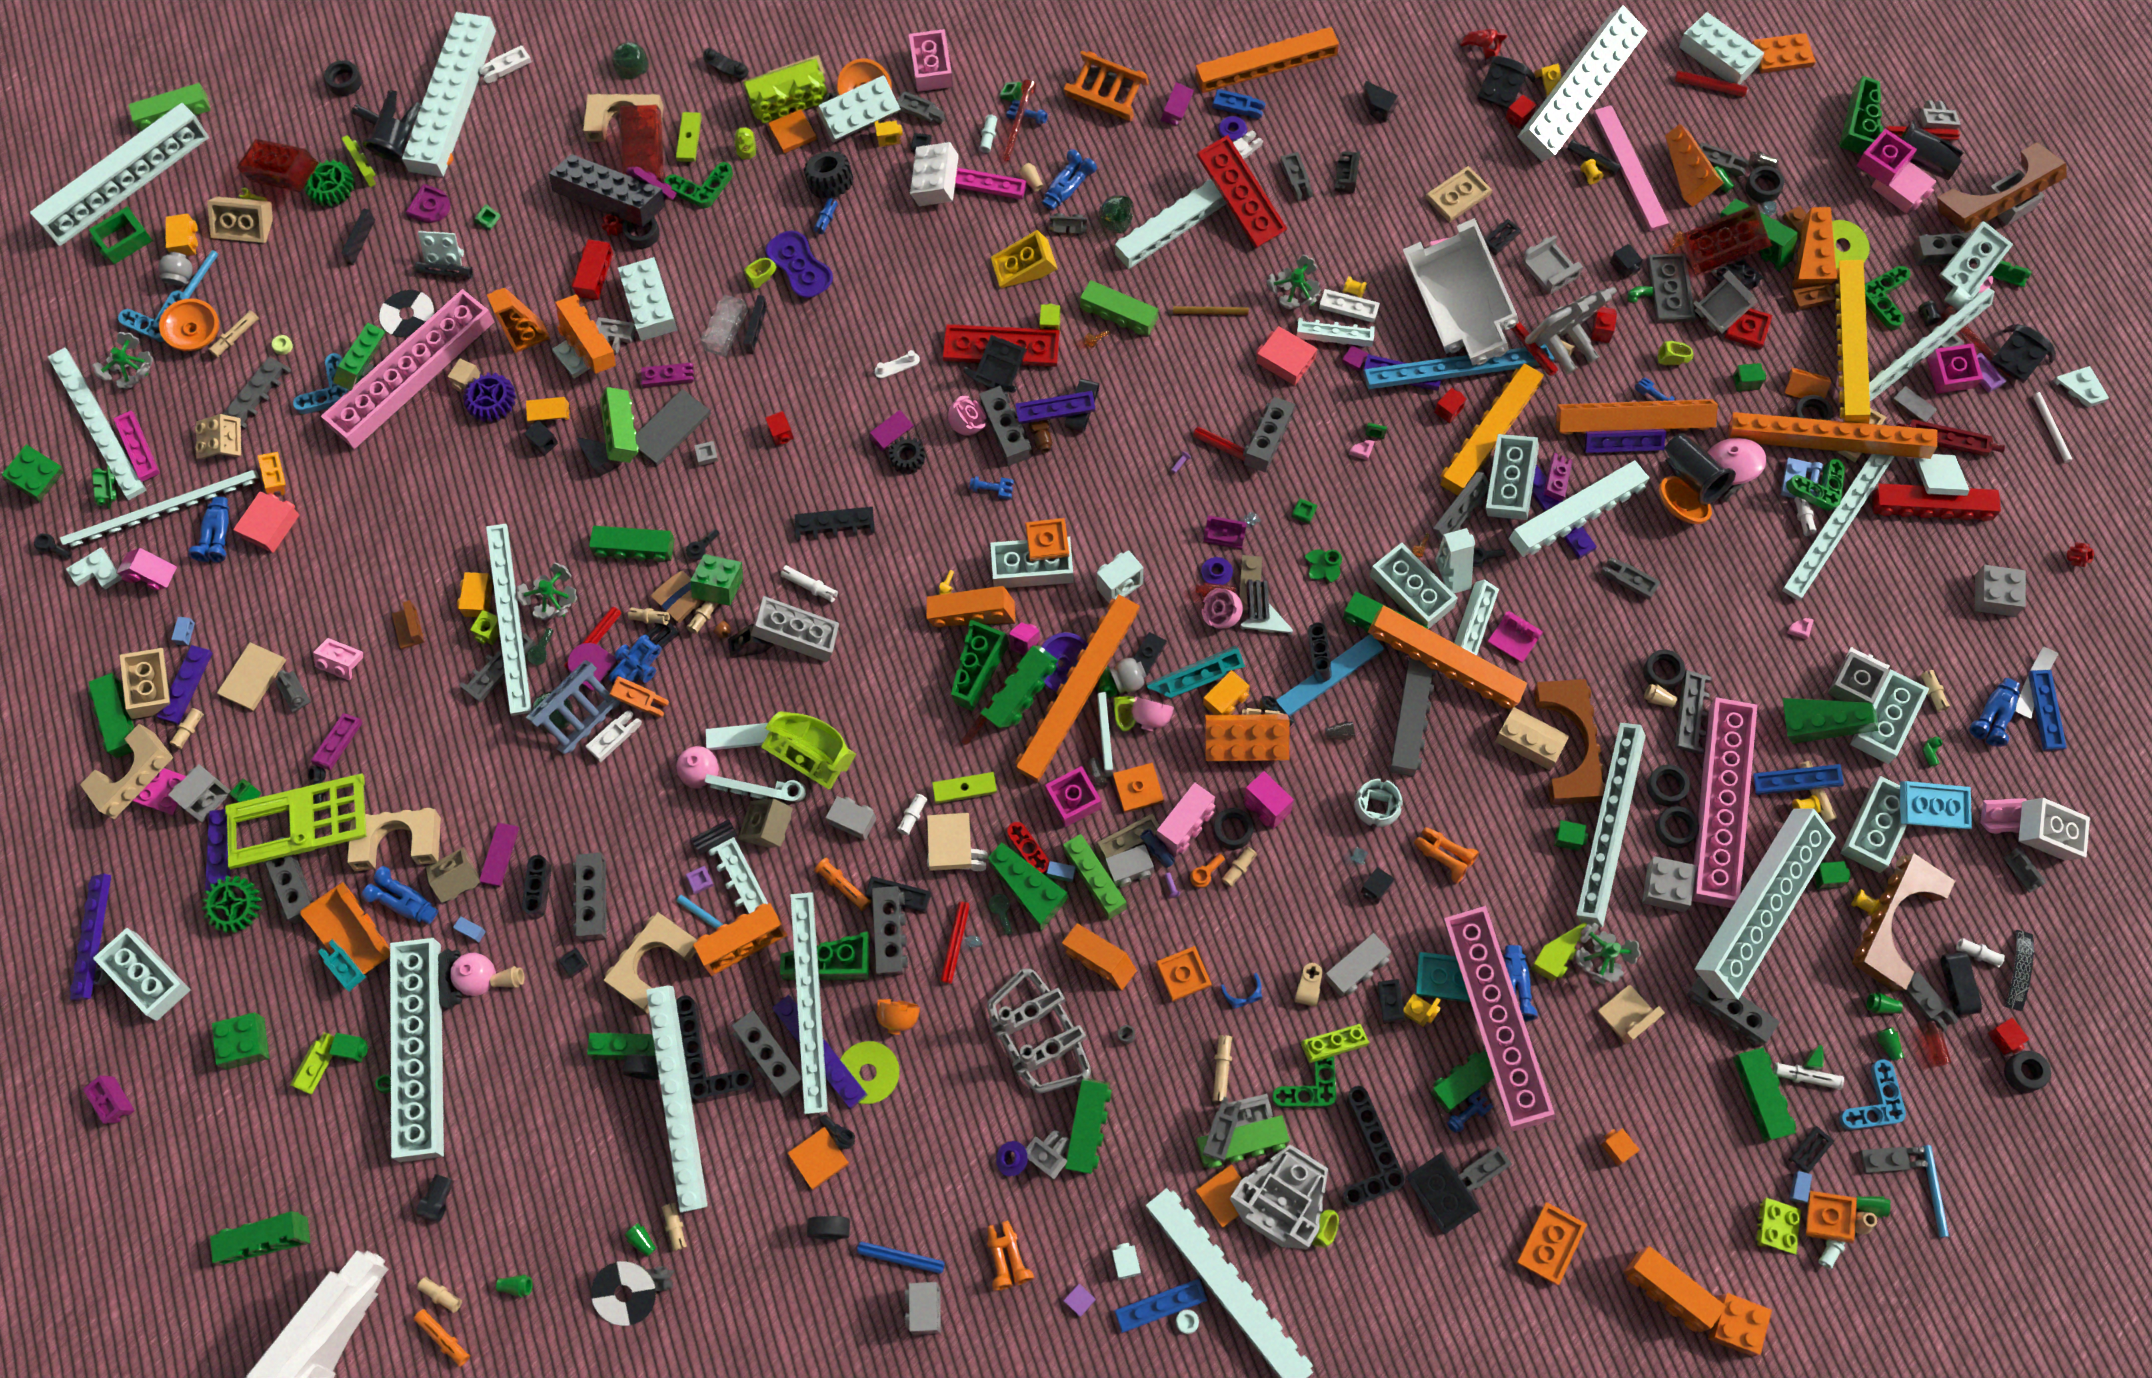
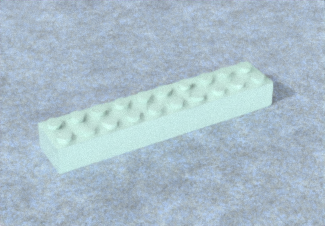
M1621 6L1607 17L1517 136L1542 162L1558 152L1646 34L1647 30L1624 6Z
M455 13L402 157L409 172L444 177L449 155L455 147L481 74L479 69L485 63L496 32L490 17Z
M181 103L56 194L52 195L30 213L46 233L61 246L206 141L209 136L196 116Z
M1814 808L1792 810L1695 967V971L1717 998L1739 999L1836 837Z
M434 938L390 943L391 1158L398 1162L444 1157L442 1006L439 1002L438 955L441 953V944Z

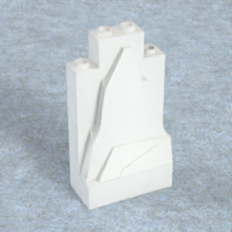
M1474 218L1457 226L1458 235L1423 249L1421 242L1403 249L1411 274L1418 286L1446 354L1457 352L1464 346L1472 366L1476 364L1481 365L1494 356L1500 357L1506 351H1509L1502 330L1511 329L1519 323L1516 311Z
M357 1250L339 1274L330 1271L246 1378H334L336 1373L333 1370L350 1336L366 1314V1309L377 1297L378 1294L375 1290L381 1278L389 1270L383 1265L385 1260L375 1253L372 1254L369 1251L363 1253Z

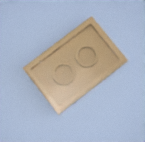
M1467 166L1427 193L1425 198L1450 223L1491 195L1492 189Z
M250 642L217 694L254 711L286 659Z
M969 813L927 815L929 870L972 868Z

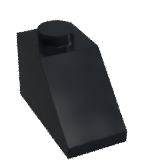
M1365 81L1362 95L1369 114L1378 120L1387 122L1396 108L1398 95Z
M585 438L577 439L598 478L619 467L615 460L608 459L606 443Z
M750 624L728 639L730 657L736 658L762 654L773 647V643L751 636L754 624Z

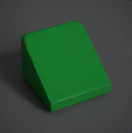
M1007 82L999 97L1010 102L1014 100L1021 101L1026 93V89L1021 82Z
M485 204L473 222L491 230L501 215Z
M1368 422L1365 435L1384 439L1387 426Z
M243 778L229 794L238 802L258 798L261 792Z
M1818 1045L1811 1051L1802 1068L1818 1071L1824 1067L1822 1045Z

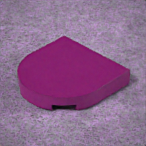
M423 184L405 213L407 216L422 222L434 223L447 216L451 204L445 192Z
M584 643L574 648L570 653L568 669L571 674L584 660H587L597 668L593 672V676L601 682L617 660L602 647L592 643ZM588 681L582 683L590 691H594V688Z

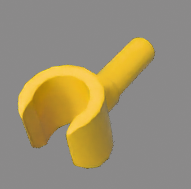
M949 570L946 580L939 586V593L941 595L952 592L953 588L949 586L954 573L952 570Z

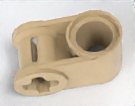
M1309 963L1304 967L1295 1002L1314 1007L1317 1006L1322 977V969L1318 964ZM1310 970L1314 971L1315 976L1313 979L1309 978L1310 975L1308 973H1310Z

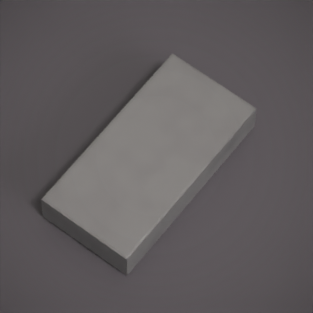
M1906 386L1892 400L1895 405L1915 420L1927 422L1937 411L1936 408Z

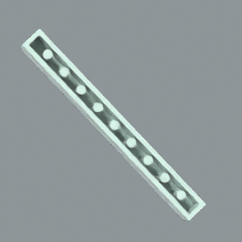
M1620 723L1577 910V917L1581 924L1585 922L1587 925L1590 924L1592 926V924L1596 923L1599 927L1604 925L1646 736L1642 726L1638 724Z
M667 985L647 989V1000L680 1212L707 1207L674 986Z
M1166 1188L1146 1205L1147 1211L1279 1378H1307L1313 1373L1310 1369L1313 1367L1311 1362L1305 1355L1301 1357L1295 1350L1298 1347L1291 1337L1286 1338L1282 1334L1281 1330L1283 1328L1275 1318L1271 1320L1266 1313L1268 1309L1260 1299L1256 1301L1251 1295L1253 1292L1252 1288L1246 1281H1240L1236 1276L1239 1272L1231 1262L1227 1264L1222 1258L1224 1253L1216 1244L1213 1246L1209 1242L1208 1238L1210 1236L1202 1226L1198 1228L1193 1222L1195 1220L1194 1215L1188 1208L1185 1210L1179 1204L1181 1202L1179 1196L1174 1191L1170 1192Z

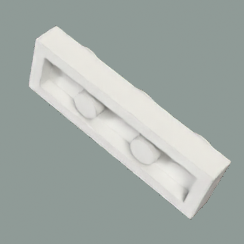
M1324 289L1319 309L1374 323L1380 303Z

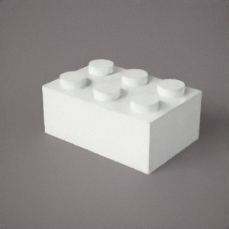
M950 142L916 147L910 194L918 206L953 201L959 155Z
M2045 798L2022 801L2019 842L2065 861L2086 858L2090 817Z

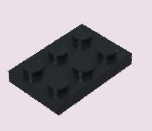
M1444 1152L1439 1153L1405 1176L1444 1235L1482 1210Z

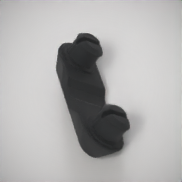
M712 48L704 50L703 60L726 75H732L740 80H744L747 77L749 69L744 63L731 60Z
M446 948L438 955L439 1002L441 1006L452 1009L454 1005L462 1003V994L459 991L454 992L450 978L451 967L454 961L461 956V953L457 949L451 951L449 948Z

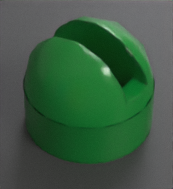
M381 1075L377 1078L375 1086L380 1093L387 1094L391 1092L390 1075ZM383 1082L385 1085L388 1086V1088H385L380 1084Z

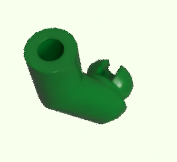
M1634 287L1628 291L1627 301L1636 303L1638 296H1652L1653 287Z
M1937 736L1929 738L1922 750L1930 768L1940 764L1935 753L1938 747L1942 746V740Z

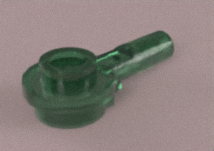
M547 627L539 644L528 650L527 659L533 665H541L546 661L548 655L545 649L554 633L553 629Z
M996 894L989 900V909L992 913L999 916L1004 935L1007 936L1013 933L1006 913L1009 910L1010 903L1005 895Z

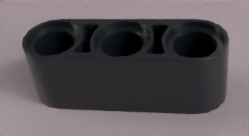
M1080 378L1075 394L1092 391L1095 404L1100 383ZM1091 412L1067 416L1065 427L1084 432Z
M1316 622L1308 628L1313 676L1318 682H1326L1332 677L1327 629L1324 624Z
M534 855L528 860L522 908L533 919L543 917L547 908L551 865L542 855ZM544 863L540 870H535L538 864ZM541 883L539 889L533 890L535 884ZM538 903V907L534 911H530L531 906Z
M1962 952L1942 955L1941 967L1955 1015L1980 1014L1982 1003L1968 954Z

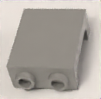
M1555 235L1543 239L1535 247H1529L1524 252L1522 264L1549 295L1579 278L1583 269L1579 262L1572 264L1556 245L1557 237Z
M1729 270L1723 275L1725 279L1699 303L1697 301L1693 303L1697 307L1695 312L1701 318L1706 316L1709 320L1707 324L1714 331L1718 329L1721 333L1727 330L1758 302L1755 296Z

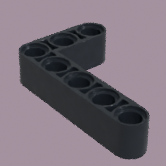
M688 995L679 997L676 1005L691 1097L699 1103L750 1092L754 1087L755 1081L746 1070H736L709 1076L698 1005ZM686 1003L692 1004L688 1011H682L683 1005ZM695 1024L693 1031L685 1032L687 1025ZM697 1044V1051L689 1053L690 1046ZM697 1065H701V1071L698 1074H692V1069ZM748 1077L746 1085H738L740 1078ZM725 1081L727 1083L726 1088L722 1091H717V1085ZM700 1086H704V1093L700 1096H696V1089Z
M1362 1086L1352 1087L1347 1094L1346 1101L1378 1175L1346 1188L1341 1199L1344 1206L1350 1209L1395 1193L1405 1183L1404 1174L1367 1090ZM1352 1094H1361L1363 1101L1355 1102L1352 1099ZM1361 1114H1369L1372 1118V1122H1363L1361 1119ZM1370 1135H1379L1381 1143L1374 1144L1371 1142ZM1382 1154L1388 1156L1390 1164L1383 1165L1379 1161V1156ZM1391 1175L1396 1176L1399 1180V1185L1392 1186L1388 1182V1177ZM1368 1184L1377 1185L1379 1189L1378 1194H1371L1367 1188ZM1347 1193H1356L1358 1201L1355 1203L1350 1202L1347 1199Z

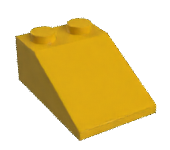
M1038 230L990 257L1001 288L1040 279L1058 269L1048 239Z

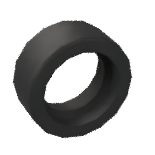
M347 60L333 62L324 72V79L330 91L335 95H351L362 84V77L356 65ZM348 72L353 74L351 79L345 83H333L339 74Z
M1760 166L1750 173L1745 186L1746 192L1756 202H1773L1779 197L1784 187V177L1780 171L1773 167ZM1758 178L1768 179L1774 184L1775 190H1761L1754 181Z
M655 217L647 223L652 226L651 231L641 237L633 236L630 233L637 224L624 220L622 230L627 242L632 247L638 249L648 248L657 242L660 236V229Z
M1808 395L1801 398L1792 412V417L1805 418L1801 410L1803 407L1809 406L1818 409L1823 415V420L1831 421L1833 417V409L1830 403L1821 396Z
M1664 649L1650 655L1644 664L1643 674L1649 685L1658 684L1663 689L1670 690L1679 684L1686 668L1680 655L1674 651ZM1664 660L1671 663L1676 669L1675 677L1671 680H1664L1656 676L1652 669L1655 661Z
M1670 764L1661 765L1654 770L1647 781L1648 794L1659 805L1675 806L1689 792V778L1684 770L1678 766ZM1665 774L1674 777L1680 784L1679 793L1675 796H1666L1661 793L1656 786L1658 777Z
M1680 806L1666 809L1656 821L1655 826L1659 840L1666 846L1675 849L1684 848L1689 845L1698 834L1699 829L1698 820L1693 812ZM1671 816L1680 817L1685 820L1689 826L1688 835L1682 839L1672 837L1665 829L1666 820Z
M1228 808L1220 812L1216 817L1213 834L1220 846L1230 850L1241 849L1252 838L1253 822L1247 812L1238 808ZM1228 818H1238L1241 820L1246 828L1243 837L1238 840L1225 838L1221 832L1223 821Z
M626 1055L622 1074L636 1079L660 1080L657 1058L647 1055Z
M841 1216L810 1217L807 1219V1237L824 1240L849 1238L850 1219Z

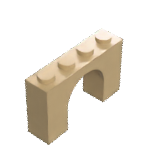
M588 95L583 130L587 142H606L609 121L612 117L622 112H632L639 116L638 133L641 142H660L663 103L660 95Z
M138 724L125 738L134 752V762L129 772L121 780L114 783L108 776L94 770L80 784L98 811L113 819L173 759L156 734L141 724Z
M423 808L417 811L402 810L397 813L382 812L377 815L365 814L367 837L349 841L348 864L354 871L376 869L377 847L380 840L389 832L398 829L412 832L411 857L417 865L438 863L441 817L435 809ZM356 819L351 820L350 830L356 829Z
M657 912L655 916L653 915L648 919L645 929L634 937L633 944L629 949L621 953L617 964L608 969L604 981L648 1014L649 1006L646 990L652 988L638 977L637 965L641 956L652 948L664 947L689 962L697 952L693 945L697 942V939Z

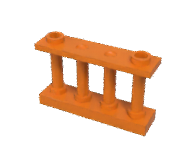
M1081 51L1080 55L1085 63L1076 82L1072 85L1066 83L1064 87L1066 97L1131 122L1134 113L1130 105L1140 84L1149 85L1147 75L1143 71H1134L1100 58L1091 51ZM1091 65L1101 68L1092 89L1087 91L1082 89L1081 86ZM1107 72L1117 74L1108 96H1099L1098 91ZM1125 77L1134 82L1124 103L1120 104L1115 102L1114 98Z

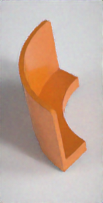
M342 882L303 908L300 914L314 930L330 954L335 952L329 944V941L333 939L365 974L390 957V947L384 937L375 929L377 926L368 913L363 915L364 911L359 906V901L345 883Z

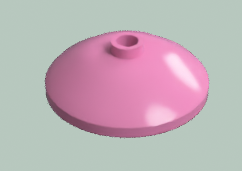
M1726 439L1713 445L1707 452L1725 469L1731 468L1735 471L1736 476L1732 485L1747 483L1755 479L1762 473L1766 465L1764 450L1756 442L1749 439Z

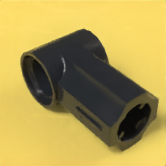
M435 1174L426 1196L420 1200L417 1206L416 1216L439 1223L445 1214V1202L454 1180Z

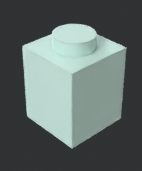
M1129 1243L1117 1245L1116 1250H1113L1112 1254L1118 1280L1141 1275L1135 1246H1129Z

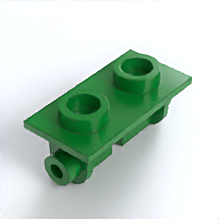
M2001 260L1989 275L2024 288L2027 278L2029 279L2032 271H2029V268L2017 265L2011 266V263Z
M107 466L106 471L95 468L91 473L93 486H101V488H93L94 501L99 506L107 504V508L110 509L112 502L116 500V491L112 490L114 474L110 473V466Z

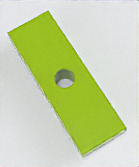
M682 113L676 154L677 161H696L702 119L701 113Z
M347 135L342 137L345 146L370 187L376 185L373 178L376 174L371 166H366L368 161L364 154L358 153L361 149L356 140L351 141Z
M994 772L932 782L936 804L997 794ZM963 787H968L967 790H962Z
M1361 1024L1302 1040L1301 1042L1309 1063L1366 1047L1369 1044Z

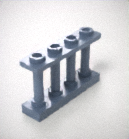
M584 660L526 717L530 723L537 727L543 725L561 743L556 749L564 755L573 751L576 743L582 738L587 737L591 733V729L596 724L601 723L606 718V714L620 704L619 700L609 696L606 688L593 676V672L597 668L587 660ZM584 681H588L605 699L597 708L579 691V686ZM568 696H573L590 713L582 723L564 705V700ZM554 710H558L575 728L568 737L549 720V715Z

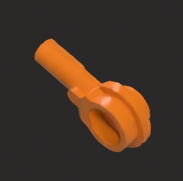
M1218 854L1206 867L1195 868L1190 874L1191 883L1198 888L1206 887L1210 883L1211 873L1225 860L1224 856Z

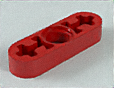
M1011 823L1007 833L1017 851L1025 861L1035 868L1037 863L1034 857L1037 855L1040 863L1045 862L1044 869L1038 867L1037 870L1044 875L1047 874L1049 867L1047 856L1022 823ZM1013 829H1021V837L1024 840L1020 842L1018 835H1013ZM1032 844L1035 849L1032 853L1026 854L1022 850L1023 846Z

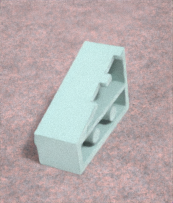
M1467 528L1444 534L1435 559L1445 586L1453 594L1469 590L1472 587L1475 540L1473 535L1469 534Z

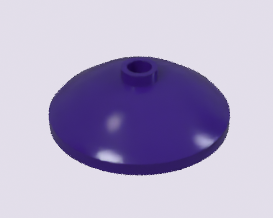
M1058 633L1049 637L1041 645L1043 649L1058 659L1055 664L1057 666L1055 671L1050 676L1048 675L1044 681L1049 689L1057 692L1062 683L1066 684L1069 679L1066 676L1072 666L1076 667L1079 662L1077 660L1079 653L1082 649L1086 650L1089 645L1082 637L1073 633ZM1059 660L1063 662L1062 667L1058 665Z

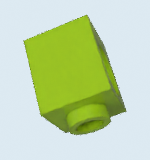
M1041 305L1040 329H1060V305Z
M484 610L481 611L470 629L476 641L482 644L487 642L494 645L500 635L498 616ZM490 627L488 631L483 632L485 628Z

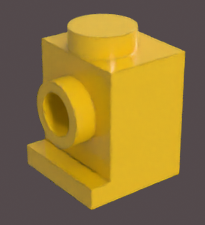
M874 121L879 147L901 144L900 136H903L901 124L897 125V121H887L880 124L878 121Z

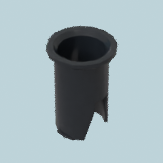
M388 90L369 139L363 140L362 145L378 157L401 163L403 162L402 150L421 105L417 102L414 107H410L401 120L393 118L396 110L397 91Z
M1915 119L1909 123L1900 139L1917 149L1910 161L1911 163L1943 179L1949 180L1962 161L1960 159L1964 154L1962 150L1918 127Z
M1684 433L1672 438L1664 447L1670 457L1665 461L1699 495L1698 501L1701 505H1707L1719 499L1735 480L1736 473L1733 469L1722 467L1700 445Z

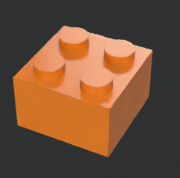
M1730 1293L1720 1295L1719 1301L1726 1305V1308L1711 1328L1708 1340L1752 1357L1760 1355L1772 1310Z

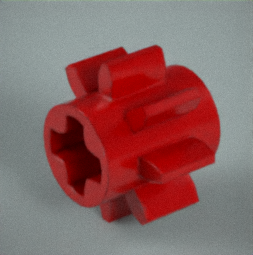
M609 213L602 217L604 223L601 226L603 231H607L608 236L611 234L618 236L623 231L624 219Z
M2075 542V547H2069L2067 559L2072 561V566L2086 567V563L2093 561L2094 550L2089 548L2090 544Z

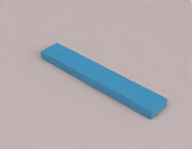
M1372 634L1368 635L1331 661L1332 677L1330 680L1318 682L1311 675L1278 698V707L1289 716H1292L1383 652L1384 648Z

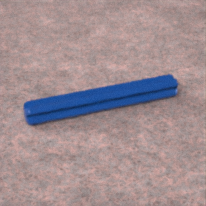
M860 1242L857 1248V1253L860 1255L939 1274L943 1272L945 1263L941 1260L866 1242Z

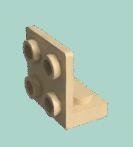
M219 414L196 422L195 449L197 459H204L218 454L233 457L241 456L240 418Z
M1628 985L1598 1010L1602 1018L1627 1045L1665 1013L1660 1006L1653 1011L1631 985Z

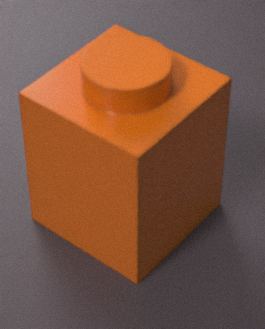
M1623 1128L1618 1132L1613 1129L1604 1136L1606 1141L1601 1144L1617 1166L1640 1151Z

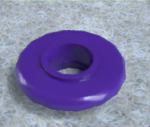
M1231 116L1226 117L1220 122L1218 130L1222 137L1228 135L1232 141H1236L1241 137L1243 138L1247 133V126L1241 118ZM1233 127L1236 128L1237 131L1232 132L1228 129Z
M1213 557L1205 561L1201 573L1207 583L1221 586L1230 581L1233 569L1226 559ZM1215 567H1219L1223 570V572L1217 575L1214 574L1211 570Z
M1008 1141L1003 1144L996 1156V1164L999 1171L1009 1177L1020 1174L1025 1169L1028 1161L1025 1147L1017 1141ZM1013 1152L1015 1154V1160L1012 1164L1009 1165L1007 1162L1008 1155Z

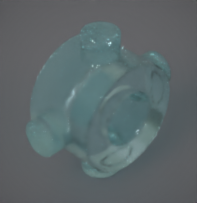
M1769 201L1763 203L1764 214L1772 215L1778 212L1776 210V202Z
M1249 512L1248 515L1244 516L1245 521L1250 525H1256L1257 522L1261 521L1259 516L1253 512Z
M1355 847L1354 854L1350 858L1363 865L1366 856L1369 855L1368 851L1365 852L1363 849Z
M970 935L965 938L967 945L970 947L982 945L981 938L978 936Z

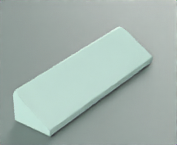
M1486 580L1475 582L1454 644L1475 655L1478 653L1499 591L1497 587Z

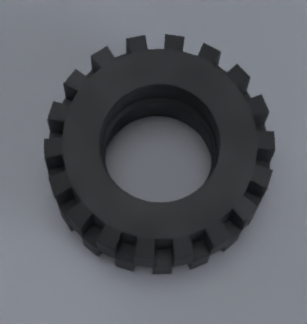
M830 150L829 152L817 153L805 163L804 174L810 192L816 197L820 196L822 199L838 197L846 193V190H849L851 185H853L854 177L849 160L845 154H841L839 151L834 152V150Z

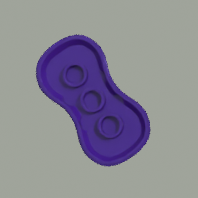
M791 230L780 233L766 245L768 259H771L775 265L785 271L791 289L797 295L804 298L815 297L832 284V271L827 265L818 261L812 255L806 237L800 232Z

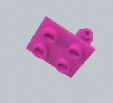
M1508 611L1488 640V643L1523 663L1543 631Z
M163 768L133 801L137 802L139 806H148L173 815L178 803L168 794L186 776Z

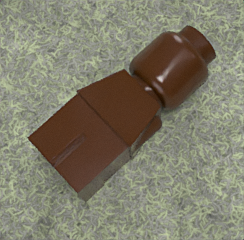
M1048 420L1030 422L1029 428L1034 435L1036 448L1040 450V453L1050 452L1053 442L1048 431L1050 429Z

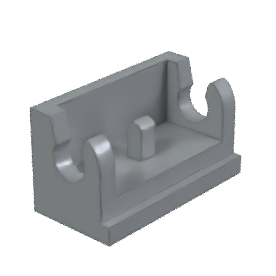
M1268 1094L1238 1100L1242 1103L1237 1116L1236 1127L1272 1118ZM1237 1101L1228 1103L1227 1108L1224 1110L1226 1115L1232 1116L1233 1108Z

